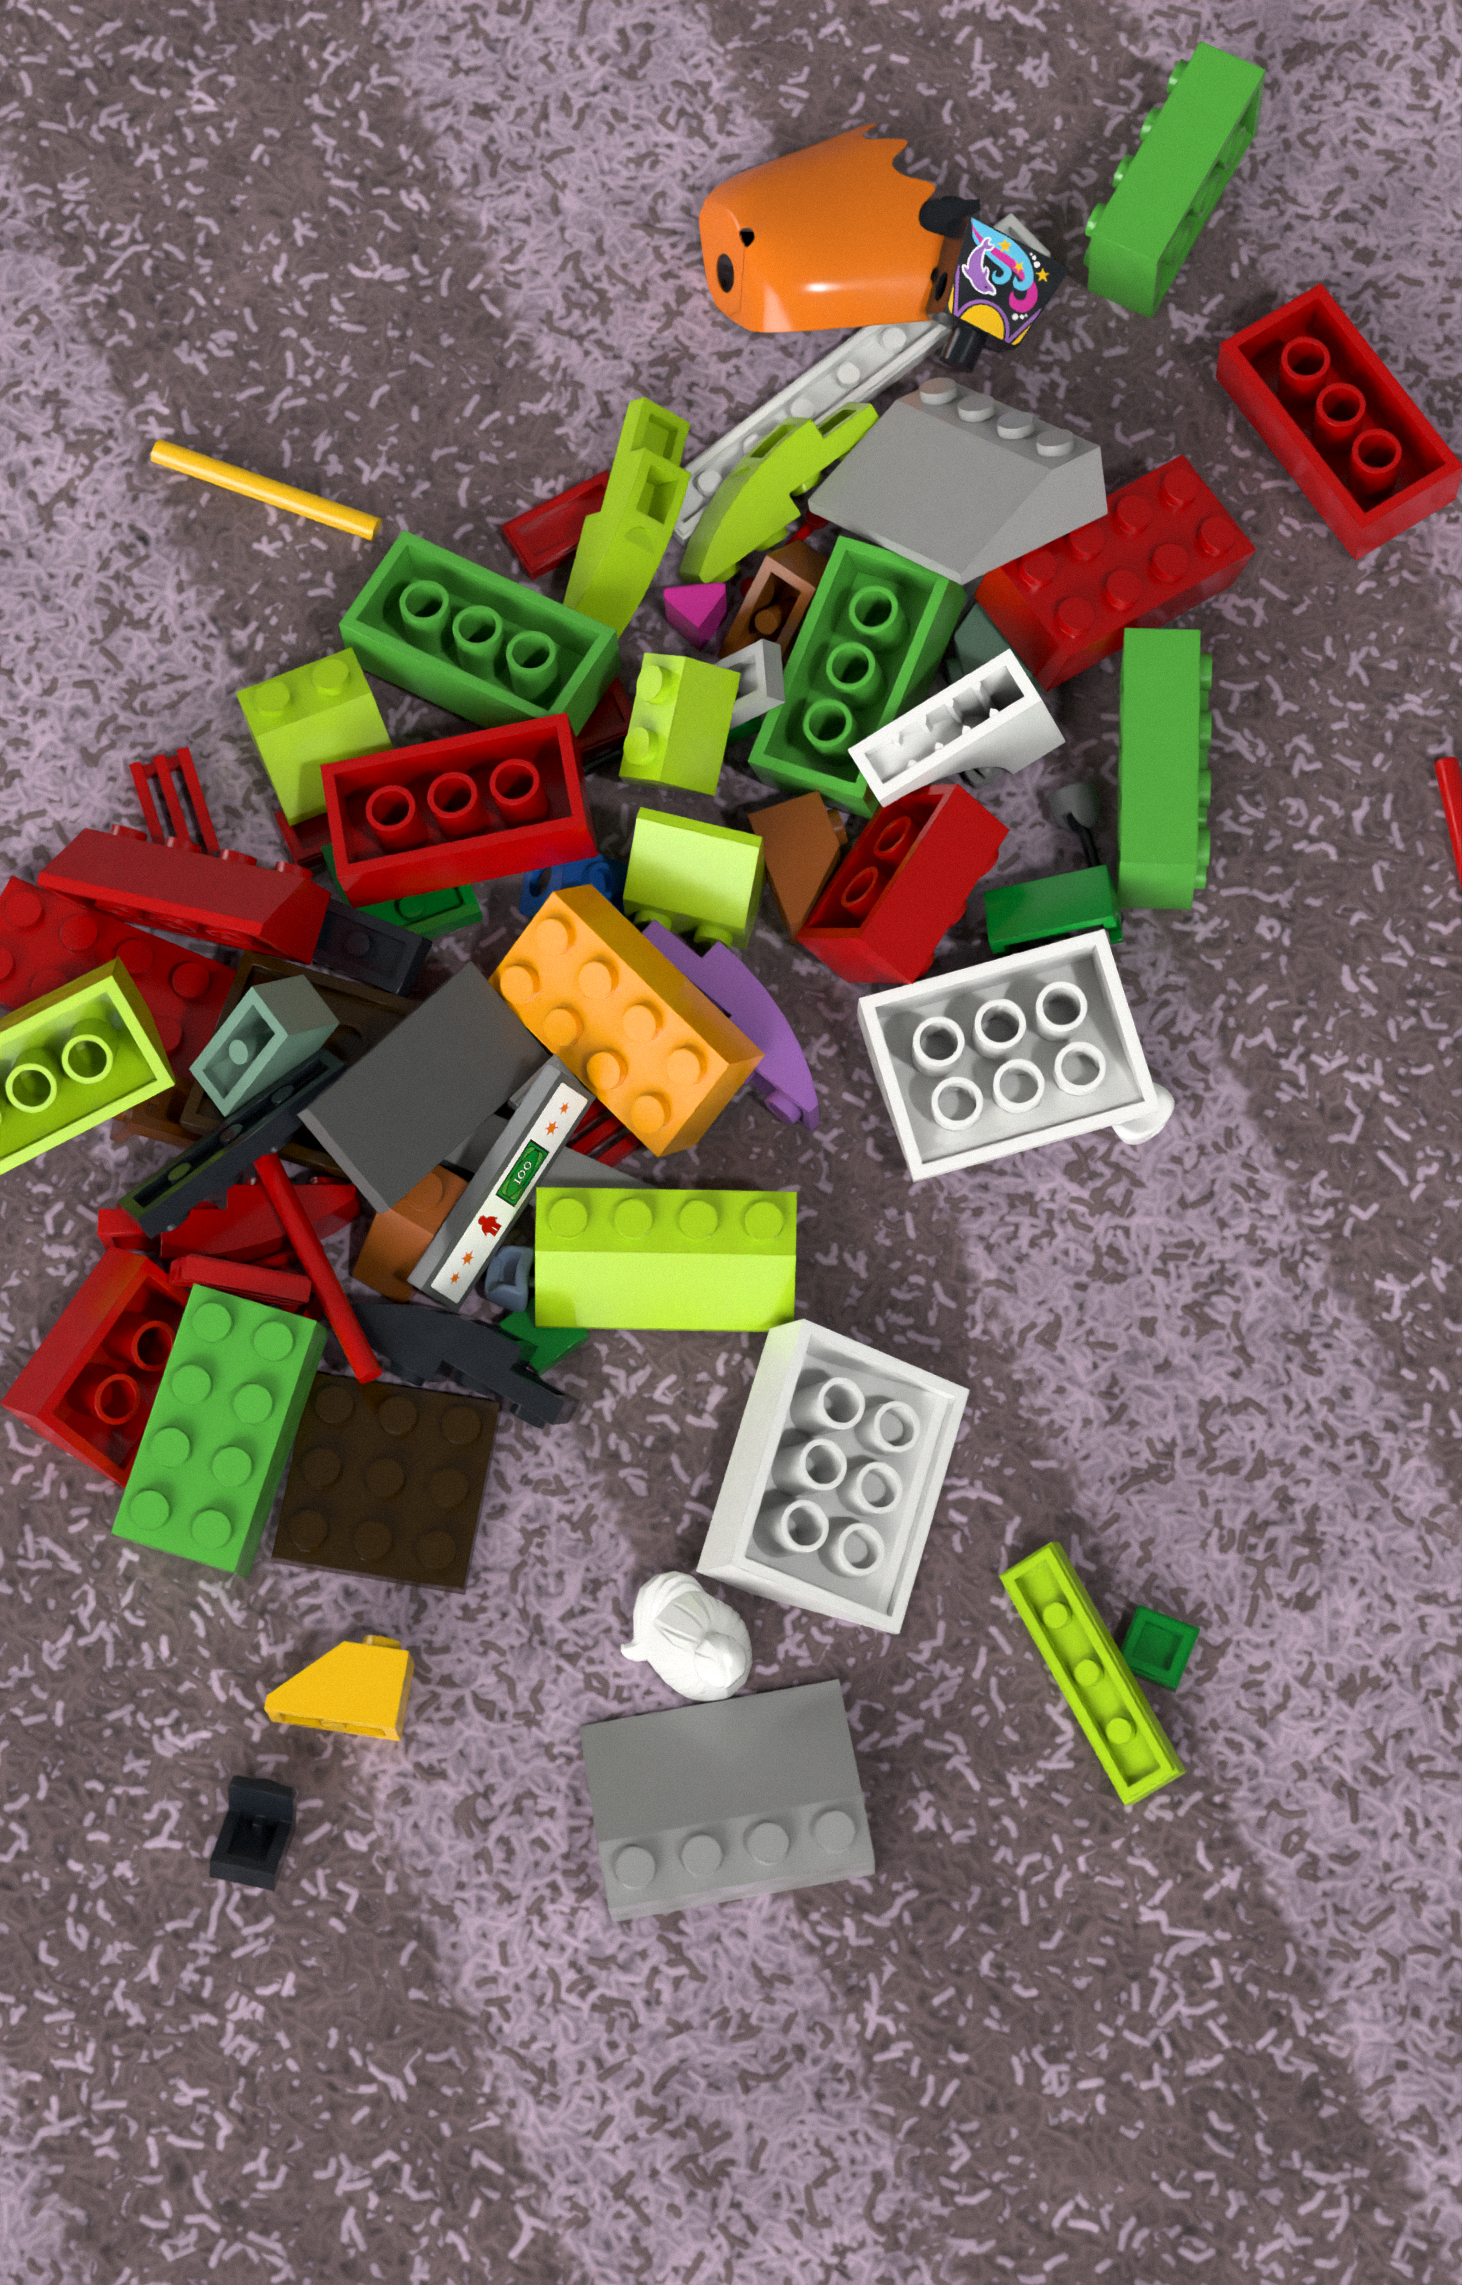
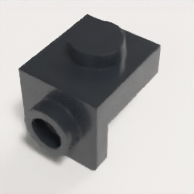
M239 1775L232 1777L228 1788V1811L210 1858V1877L275 1891L296 1828L297 1792L293 1787L280 1785L273 1780L265 1778L253 1779Z

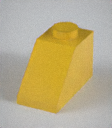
M366 1635L363 1636L362 1644L343 1641L266 1696L264 1709L272 1722L401 1741L415 1664L410 1651L401 1650L402 1643L392 1638Z

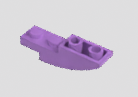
M654 919L642 934L765 1054L742 1086H745L750 1081L767 1095L764 1103L779 1120L788 1126H792L798 1121L808 1131L812 1132L819 1125V1106L812 1076L798 1040L768 991L745 964L719 940L701 958Z

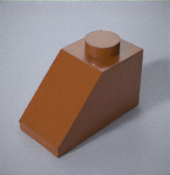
M800 539L767 554L717 657L722 660L760 639H765L780 644L782 669L784 670L829 559Z
M818 791L747 815L749 833L763 837L766 881L791 945L800 943L795 939V936L841 866L840 845L848 843L847 834L837 808L826 811Z
M438 1164L391 1209L381 1215L377 1212L352 1272V1278L395 1304H410L419 1289L409 1283L407 1279L469 1182Z

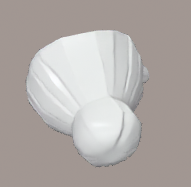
M676 1571L657 1574L639 1589L633 1612V1640L630 1643L621 1644L622 1654L632 1661H648L667 1685L686 1698L707 1703L729 1699L747 1681L753 1663L750 1637L744 1621L740 1619V1615L732 1607L706 1593L699 1582L688 1574Z

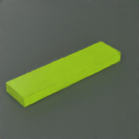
M1060 1542L1046 1544L998 1575L1124 1805H1133L1186 1773L1185 1767Z

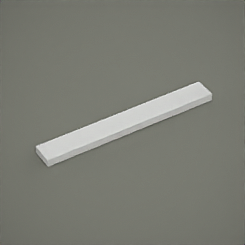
M1012 213L993 226V228L1050 258V252ZM934 272L933 274H931V281H932V282H933V278H934L935 272ZM934 320L863 327L683 468L691 473V477L672 533L673 537L683 547L688 545L704 510L720 485L740 460L765 435L787 417L811 418L814 424L818 425L848 402H871L944 345L951 329Z

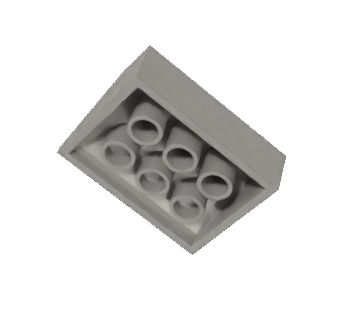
M944 377L927 380L920 385L918 390L897 399L808 499L810 512L960 585L1108 514L1101 448L1099 445L1078 437L1069 430L1060 429L1037 419L1028 412L1019 411L994 400L989 395H984L962 386L953 379Z
M839 1679L579 1726L603 1881L612 1922L875 1875V1857Z

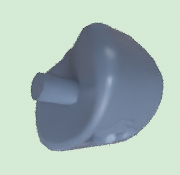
M507 1245L497 1251L488 1265L484 1284V1292L490 1302L511 1312H524L528 1304L529 1288L535 1290V1276L529 1275L535 1264V1250L532 1247Z

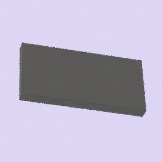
M470 961L460 967L297 1115L381 1215L391 1209L517 1092L550 1059V1056L474 963Z

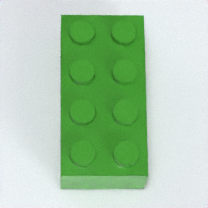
M1202 41L1198 44L1189 61L1184 59L1178 61L1167 85L1166 92L1170 94L1162 109L1154 106L1148 113L1139 137L1143 143L1135 157L1130 154L1124 156L1113 179L1112 187L1116 189L1108 204L1099 202L1088 220L1085 236L1090 237L1091 242L1083 259V265L1089 268L1088 291L1150 319L1153 318L1258 131L1265 69Z
M404 529L339 623L345 649L352 647L362 669L487 729L567 712L577 737L622 668L616 629Z
M839 535L783 672L785 703L767 712L747 761L761 782L766 786L797 796L818 791L825 805L871 819L880 802L848 752V749L925 702L967 597L962 585L893 551Z
M1124 629L1119 690L1116 893L1121 908L1191 910L1194 889L1205 890L1206 871L1210 859V828H1206L1207 807L1210 806L1211 769H1207L1208 749H1210L1212 725L1211 711H1208L1209 691H1211L1212 653H1200L1201 630Z
M194 1283L111 1533L137 1544L248 1578L330 1331L316 1320Z

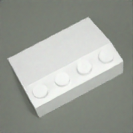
M1105 929L859 998L857 1008L859 1025L876 1080L913 1182L1161 1111Z
M806 1319L770 1328L696 1572L753 1595L892 1634H899L970 1390Z

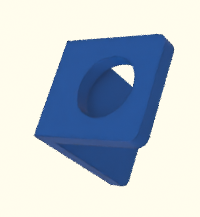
M598 853V857L551 866L552 872L549 884L539 896L537 895V885L541 874L546 868L525 872L519 913L528 917L537 914L553 891L592 884L625 917L623 894L628 865Z

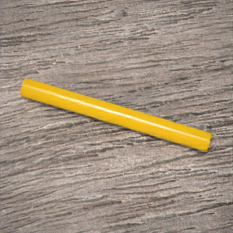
M162 439L156 441L151 453V461L370 541L375 540L382 525V519Z

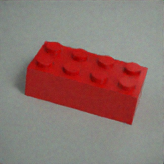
M1322 283L1220 343L1216 379L1355 561L1456 500L1462 476L1461 462Z
M1183 454L1106 496L1108 514L987 572L980 582L974 597L1046 692L1123 648L1125 628L1157 629L1234 584L1256 551L1253 544Z
M567 712L320 765L337 878L351 906L354 908L599 856L580 747Z

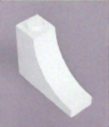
M1008 649L849 748L848 752L884 808L912 791L962 771L981 767H1000L1015 774L1066 741L1011 649Z

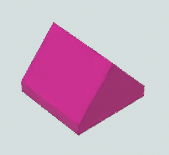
M716 582L666 587L663 591L667 623L701 652L728 616L725 583Z

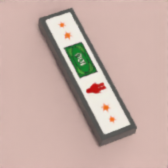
M547 1063L407 1281L458 1313L536 1192V1187H539L596 1096Z

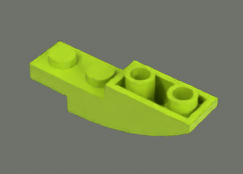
M646 397L629 401L601 512L585 517L563 605L616 629L618 639L633 617L659 567L672 536L691 477L690 472L679 467L690 422Z
M848 402L818 425H815L811 418L789 416L765 435L740 460L720 485L704 510L688 542L678 570L682 579L685 582L694 584L723 583L740 570L741 566L738 561L754 549L764 551L785 538L788 534L785 526L801 515L789 494L797 496L810 490L823 479V475L820 472L837 458L839 461H843L880 419L872 404Z

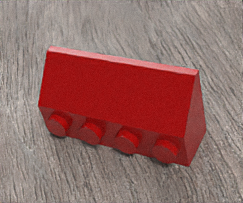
M117 824L111 825L109 833L85 828L40 871L37 885L80 909L91 912L95 910L124 923L236 949L249 950L309 966L311 965L331 897L330 892L311 881L313 872L304 867L281 861L276 862L274 870L256 867V858L229 849H221L219 858L201 854V846L170 836L166 837L164 845L146 842L147 834Z

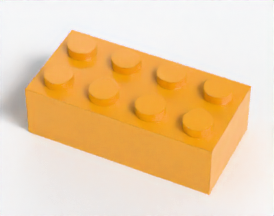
M592 884L553 891L488 979V982L519 1020L553 1054L558 1056L567 1068L657 1158L692 1148L697 1144L765 1056L728 1017Z

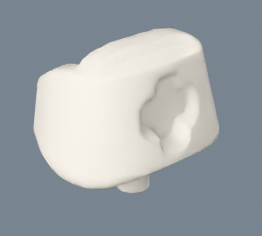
M1153 1082L1161 1108L1160 1112L1112 1126L1123 1142L1131 1145L1141 1144L1150 1140L1163 1129L1173 1112L1175 1104L1173 1096L1166 1088Z

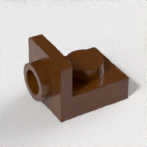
M174 1074L176 1080L174 1086L112 1117L113 1123L110 1140L124 1143L133 1134H137L184 1149L190 1147L202 1138L203 1135L183 1130L179 1120L195 1080Z

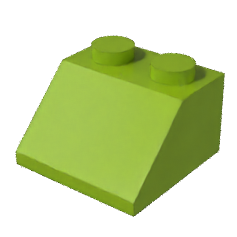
M352 647L236 692L248 730L289 826L327 812L320 765L393 750L372 691Z
M644 653L642 668L636 685L637 691L628 734L623 746L624 753L619 777L625 784L638 787L715 796L741 673L685 656Z
M640 807L636 819L623 894L625 918L633 922V925L640 932H643L655 919L671 932L694 937V942L697 945L708 950L718 940L729 950L730 947L747 950L766 885L763 837Z

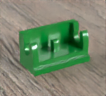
M1107 864L984 891L989 945L992 953H997L998 959L1012 955L1011 944L1047 936L1056 938L1064 936L1065 932L1103 924L1104 929H1108L1111 945L1124 942L1121 905Z

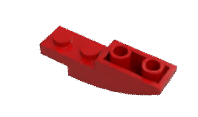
M259 1176L246 1179L245 1185L234 1184L227 1189L226 1209H219L218 1205L201 1201L190 1210L188 1218L180 1226L172 1231L159 1233L152 1239L129 1219L119 1203L116 1205V1209H98L97 1234L106 1251L109 1246L126 1251L160 1252V1259L168 1275L171 1261L189 1253L248 1265L294 1248ZM315 1177L309 1180L308 1185H292L319 1240L334 1234L362 1215V1202L356 1185H347V1182L341 1178Z

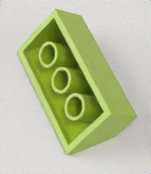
M120 957L0 1018V1175L176 1084L151 1011Z
M536 1187L535 1327L769 1332L770 1328L794 1322L797 1192Z

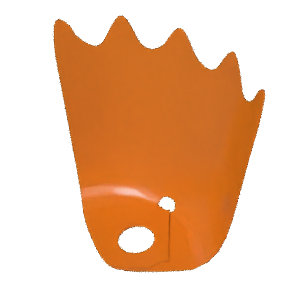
M872 123L755 166L715 187L704 200L699 214V225L706 280L715 305L719 310L737 324L755 332H795L932 321V319L926 316L925 309L933 285L931 273L938 265L944 236L927 231L919 222V211L922 205L934 193V184L905 176L895 170L892 165L893 159L907 146L908 141L894 138H864V134L877 125V123ZM743 228H750L755 236L754 241L748 247L745 246L741 235H739L740 230ZM723 253L727 254L730 258L734 270L733 287L729 292L722 289L718 278V260Z

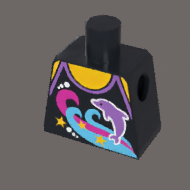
M973 216L950 220L945 231L938 265L932 282L933 285L925 309L928 318L951 329L939 357L940 361L961 372L972 373L983 347L997 353L1015 350L1026 337L1064 279L1069 268Z

